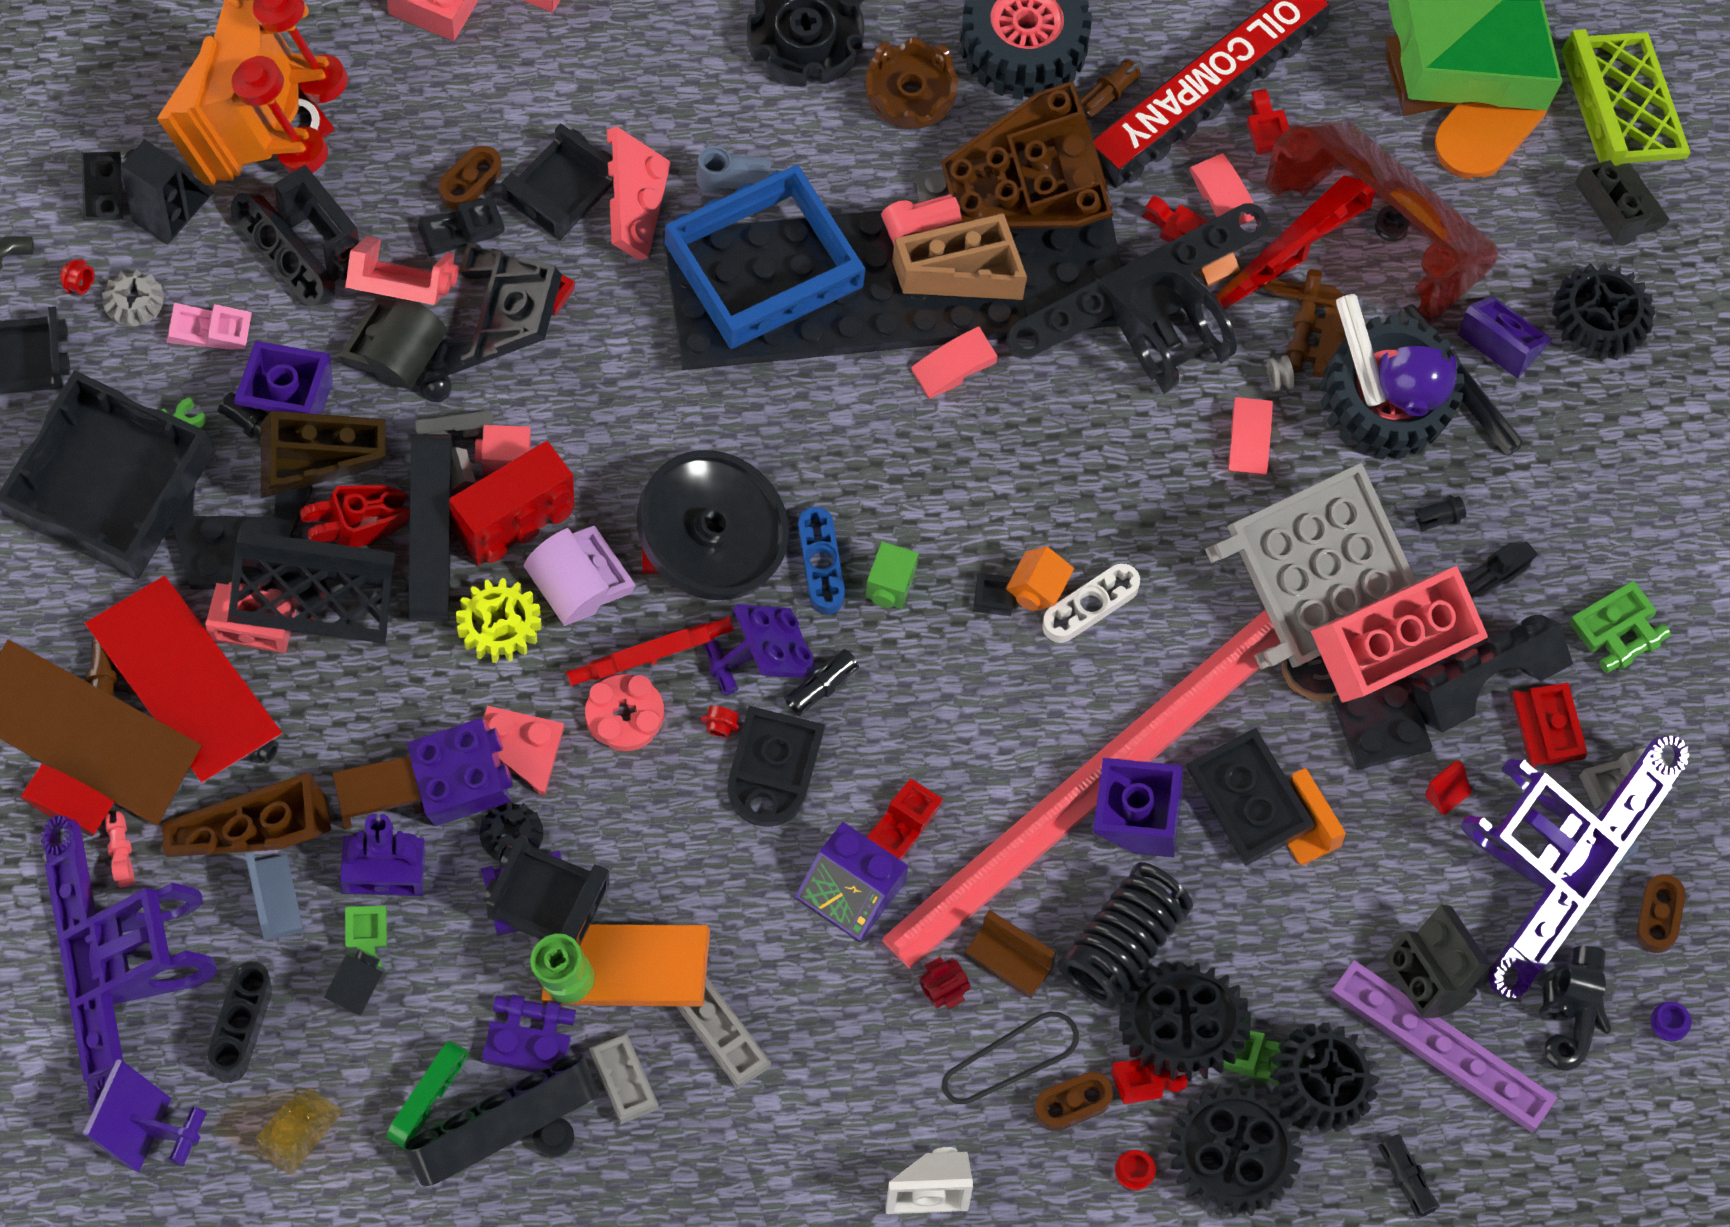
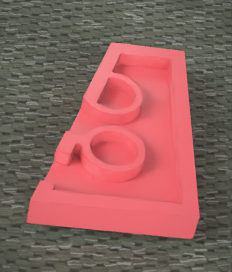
M615 126L607 130V143L612 144L613 161L608 162V174L614 177V197L610 200L611 244L633 258L643 260L648 258L671 161Z

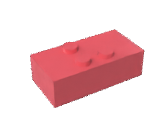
M1457 566L1434 573L1311 630L1342 703L1368 695L1488 638Z

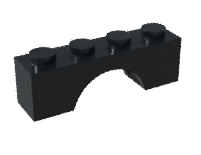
M1540 614L1522 620L1521 625L1508 632L1492 635L1488 642L1475 649L1459 652L1454 660L1442 666L1428 668L1422 673L1421 677L1411 681L1410 684L1424 722L1443 733L1475 716L1479 693L1484 684L1497 672L1507 668L1518 667L1523 673L1543 681L1573 665V661L1561 624Z

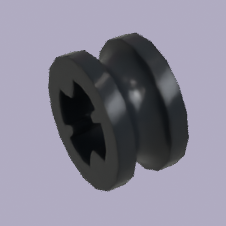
M1389 205L1383 207L1377 215L1375 231L1383 240L1390 242L1399 241L1406 236L1410 217L1399 206ZM1387 218L1392 222L1398 220V229L1393 225L1386 227Z

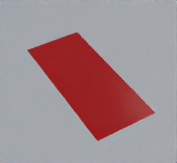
M165 575L84 623L153 718L202 745L190 766L201 783L283 734Z

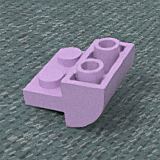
M595 525L575 533H571L569 528H566L552 535L529 555L523 565L564 626L595 615L600 605L630 595L636 586Z

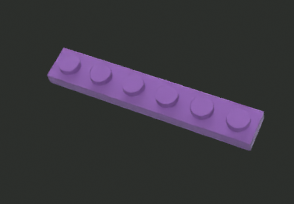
M1355 960L1331 991L1330 996L1533 1134L1558 1098L1441 1018H1422L1407 995Z

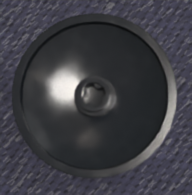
M697 450L678 455L667 461L655 472L644 487L639 499L637 530L646 556L654 568L668 582L690 595L709 600H731L743 597L764 585L776 572L784 559L789 540V525L784 504L774 486L758 469L734 455L714 450Z

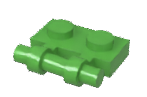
M1635 581L1630 582L1572 616L1569 622L1591 653L1603 646L1607 649L1609 655L1599 661L1601 669L1606 674L1616 668L1620 670L1626 668L1633 663V658L1645 651L1647 653L1655 651L1661 647L1662 641L1671 636L1670 630L1665 624L1662 623L1653 629L1647 622L1654 617L1657 610ZM1633 630L1637 635V639L1624 645L1619 637Z

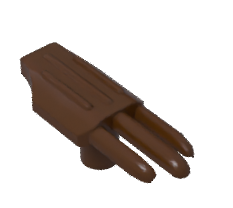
M1315 269L1307 271L1306 281L1301 282V284L1272 279V285H1263V288L1273 295L1296 299L1300 302L1310 301L1314 302L1316 306L1326 308L1327 306L1338 308L1336 300L1346 295L1332 285L1320 284L1322 272Z

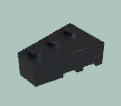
M145 139L136 149L129 150L121 162L120 167L132 222L167 245L214 194L213 191L204 186L205 184L195 178L194 174L181 162Z

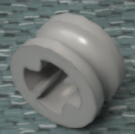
M1285 355L1281 357L1280 361H1276L1274 358L1267 359V374L1272 391H1279L1281 386H1285L1286 389H1292L1294 387V373L1290 358Z

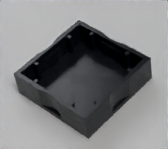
M74 370L48 411L37 438L21 455L0 490V509L5 516L139 580L216 449L207 431L162 410L140 405L130 400L122 392Z

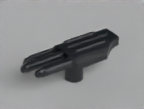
M1527 541L1524 543H1508L1490 555L1486 563L1466 576L1464 582L1468 583L1486 570L1490 572L1467 587L1469 594L1475 592L1494 578L1496 581L1476 593V597H1483L1500 585L1508 584L1530 569L1532 561L1538 556L1537 552Z

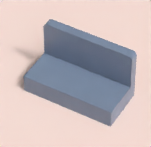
M253 851L245 852L264 941L304 932L287 855L255 861Z

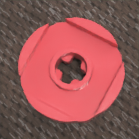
M621 674L611 676L591 687L585 706L586 724L591 735L596 740L608 745L609 748L617 751L637 750L650 743L659 732V729H661L664 722L663 700L658 690L652 686L651 681L643 675ZM627 704L628 708H634L637 711L630 714V720L623 721L620 715L614 716L613 713L619 710V705Z

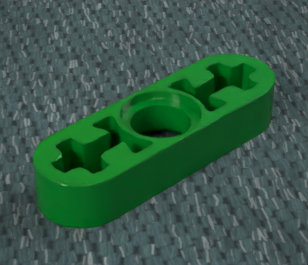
M451 1040L442 1047L393 1120L387 1132V1140L404 1149L405 1144L418 1134L433 1111L430 1107L437 1097L442 1098L466 1062L469 1054L467 1049Z

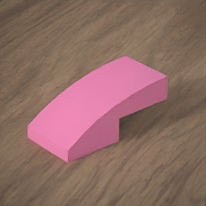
M174 303L166 343L230 350L245 349L252 312L214 304L212 311Z

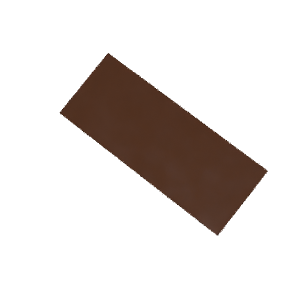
M7 639L0 652V739L42 763L88 785L118 805L158 826L202 745Z

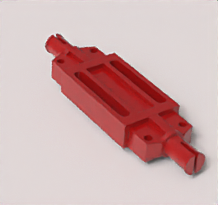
M729 616L708 624L704 622L589 661L586 665L565 671L570 687L591 679L598 680L650 662V665L658 663L657 659L712 641V638L734 632V628Z

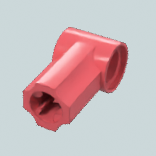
M951 194L914 205L907 200L898 201L887 206L881 213L893 245L896 238L962 223L959 204L956 197H953Z

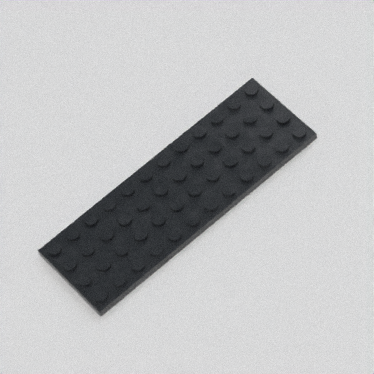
M883 210L831 215L865 267L863 288L733 349H730L665 246V231H663V245L682 370L944 345L976 327L981 328L987 340L1006 339L1009 330L1018 321L1122 267L1112 216L1078 228L1010 229L1027 276L1023 300L903 293L892 263L894 245L881 217ZM806 218L733 224L687 244L731 316L837 267ZM1114 316L1089 329L1119 325ZM1024 329L1017 333V337L1033 336V333Z

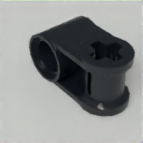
M1560 963L1551 971L1540 974L1538 976V985L1542 987L1543 1006L1539 1009L1540 1018L1544 1020H1570L1576 1014L1592 1005L1598 1004L1604 995L1606 987L1603 971L1580 965Z

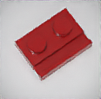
M1568 682L1530 688V691L1520 693L1519 691H1513L1511 699L1528 763L1532 768H1536L1537 765L1547 764L1548 766L1586 759L1588 752Z

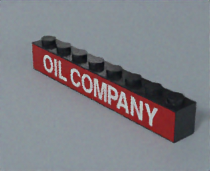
M1269 0L1093 138L1104 177L1116 188L1125 181L1132 183L1137 180L1143 173L1144 166L1150 161H1161L1169 153L1173 143L1178 139L1182 141L1189 139L1196 131L1197 124L1205 118L1208 120L1214 119L1222 111L1226 101L1232 97L1235 100L1242 97L1254 79L1258 76L1261 79L1266 78L1274 70L1278 60L1283 56L1286 58L1294 56L1301 48L1302 42L1310 35L1313 38L1318 37L1328 25L1327 18L1331 5L1326 0Z

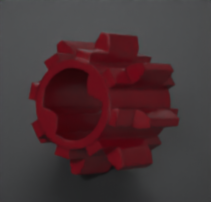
M940 956L924 965L926 971L918 976V981L932 1006L938 1009L946 1005L949 1010L965 1001L963 995L971 990V985L957 960L951 957L943 961Z

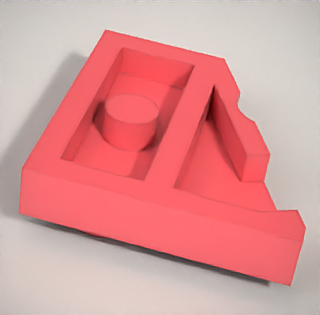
M487 706L483 720L491 729L496 728L503 745V750L498 752L500 762L506 764L511 773L517 774L532 786L536 793L545 796L564 731V723Z

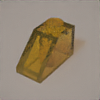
M309 1088L282 1105L256 1137L259 1152L290 1175H293L340 1117L343 1110L312 1088Z

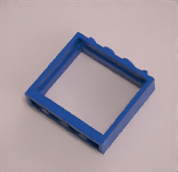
M798 164L781 172L776 170L768 178L755 184H745L737 189L735 193L723 199H712L701 209L688 215L680 214L677 220L665 225V246L730 349L863 288L865 267ZM792 196L837 267L731 316L687 244Z

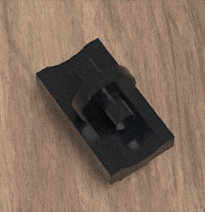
M81 152L83 220H123L121 152Z

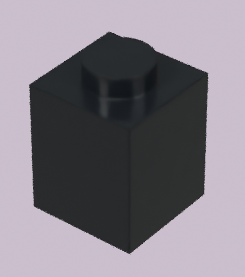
M358 949L356 954L348 951L324 998L361 1016L385 971L384 968L378 966L380 959L362 949Z

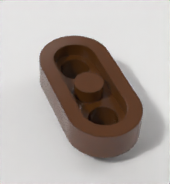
M476 146L470 149L441 177L439 181V197L441 202L446 207L456 210L458 203L476 201L501 175L502 164L499 153L489 146ZM480 165H487L489 170L480 172L476 168ZM455 189L464 191V194L460 196H455L451 193Z
M1660 874L1650 879L1643 892L1636 936L1640 945L1652 953L1668 951L1672 948L1679 935L1686 893L1683 884L1672 875ZM1665 893L1670 901L1662 903L1657 899L1656 894ZM1654 928L1659 929L1663 934V938H1653L1650 930Z
M1087 1072L1043 1090L1036 1099L1034 1107L1035 1118L1043 1128L1050 1131H1060L1104 1113L1111 1104L1113 1098L1112 1084L1103 1074ZM1093 1090L1098 1093L1099 1099L1095 1102H1090L1085 1098L1084 1093ZM1056 1105L1061 1108L1062 1114L1058 1117H1053L1049 1115L1047 1108Z

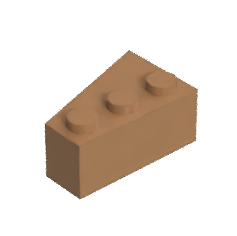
M1004 213L895 239L892 263L903 293L1023 300L1027 276Z

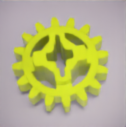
M501 578L498 587H493L489 580H485V589L482 591L474 586L471 587L472 599L462 597L460 600L462 610L456 611V620L460 624L457 626L459 638H465V649L470 650L477 647L478 659H482L486 653L491 654L492 663H497L499 655L504 654L509 662L513 661V652L516 650L526 655V642L536 644L537 633L535 631L541 630L542 627L541 618H538L540 616L539 604H532L533 593L529 591L522 595L521 583L517 582L512 588H508L506 580ZM517 607L524 614L525 622L521 621V616L515 614ZM473 619L477 621V624L482 626L481 634H479L475 630L473 626Z

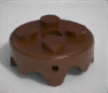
M916 37L909 38L905 43L898 46H891L888 41L882 42L876 48L872 61L866 71V97L870 107L877 116L896 127L920 129L937 123L950 112L955 103L958 89V76L955 73L949 49L943 44H939L937 47L930 46ZM906 82H915L920 85L921 89L918 92L909 93L904 91L901 86Z

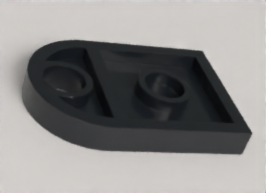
M749 706L730 770L727 788L730 804L742 819L757 826L773 827L790 821L800 812L808 793L825 732V724ZM758 797H766L772 801L774 807L767 814H758L751 808L752 801Z

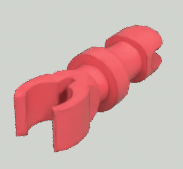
M117 811V821L113 823L112 816L109 813L106 815L105 825L106 832L110 836L107 850L108 855L113 857L111 864L114 882L118 881L119 888L134 885L135 879L128 855L132 852L131 842L126 840V820L124 815Z

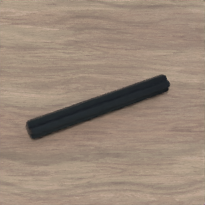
M1413 304L1404 307L1398 314L1400 315L1399 322L1403 325L1409 317L1418 319L1417 329L1423 332L1430 325ZM1437 333L1433 336L1438 343L1442 341ZM1450 349L1446 353L1449 358L1450 355L1455 356ZM1461 364L1457 369V374H1464V385L1458 391L1463 393L1462 401L1505 455H1511L1518 451L1523 444V440Z

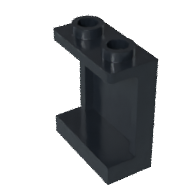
M560 123L555 128L554 141L519 177L511 172L501 182L502 199L560 241L614 185V177L608 174V162L613 161V157L607 151L598 150L589 144L579 131L575 129L570 130Z
M56 306L48 307L49 317L0 321V394L63 389V376L70 375L68 352L62 353L61 342L68 341V328L66 319H59Z
M519 835L515 845L509 844L503 853L500 867L503 870L498 880L491 879L485 890L483 901L487 903L488 918L541 940L553 934H566L575 939L579 946H581L610 885L609 870L596 864L593 865L591 871L530 847L528 845V838Z

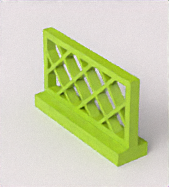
M1586 29L1572 30L1561 53L1598 162L1611 160L1615 166H1619L1620 164L1687 159L1691 152L1649 33L1588 36ZM1641 44L1644 58L1639 60L1623 50L1625 46ZM1593 48H1602L1612 54L1613 57L1607 63L1595 55ZM1617 58L1635 69L1630 77L1612 66ZM1639 72L1653 80L1655 87L1652 91L1634 80ZM1606 74L1624 85L1619 93L1605 85L1603 77ZM1627 88L1646 99L1641 107L1622 96ZM1649 102L1663 110L1665 115L1663 121L1644 110ZM1616 104L1634 115L1630 123L1616 116L1614 111ZM1638 118L1656 129L1652 137H1649L1633 126ZM1661 132L1674 140L1676 148H1667L1655 139ZM1628 135L1645 147L1643 150L1628 151L1624 138Z

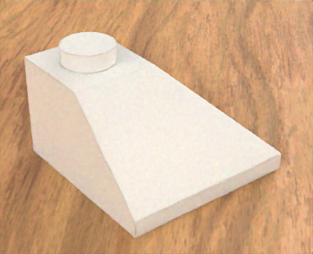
M951 1147L935 1149L933 1153L923 1155L889 1181L885 1206L886 1214L968 1211L973 1189L968 1153L957 1152V1149Z

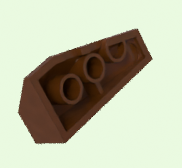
M310 772L162 822L163 853L166 857L280 850L331 831L329 800Z

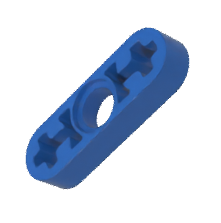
M810 507L801 513L798 520V533L811 606L817 612L833 614L841 609L845 597L833 518L824 508ZM812 519H818V523L823 525L821 526L820 533L821 541L814 542L813 529L808 527ZM824 553L832 559V564L828 568L818 569L811 564L810 559L815 554ZM829 578V591L831 594H835L831 602H825L824 597L820 596L822 594L821 579Z

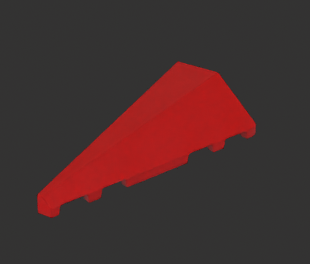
M1343 175L1214 297L1225 310L1260 289L1264 284L1270 283L1272 279L1278 278L1303 263L1308 258L1311 243L1371 208L1376 189L1370 182Z

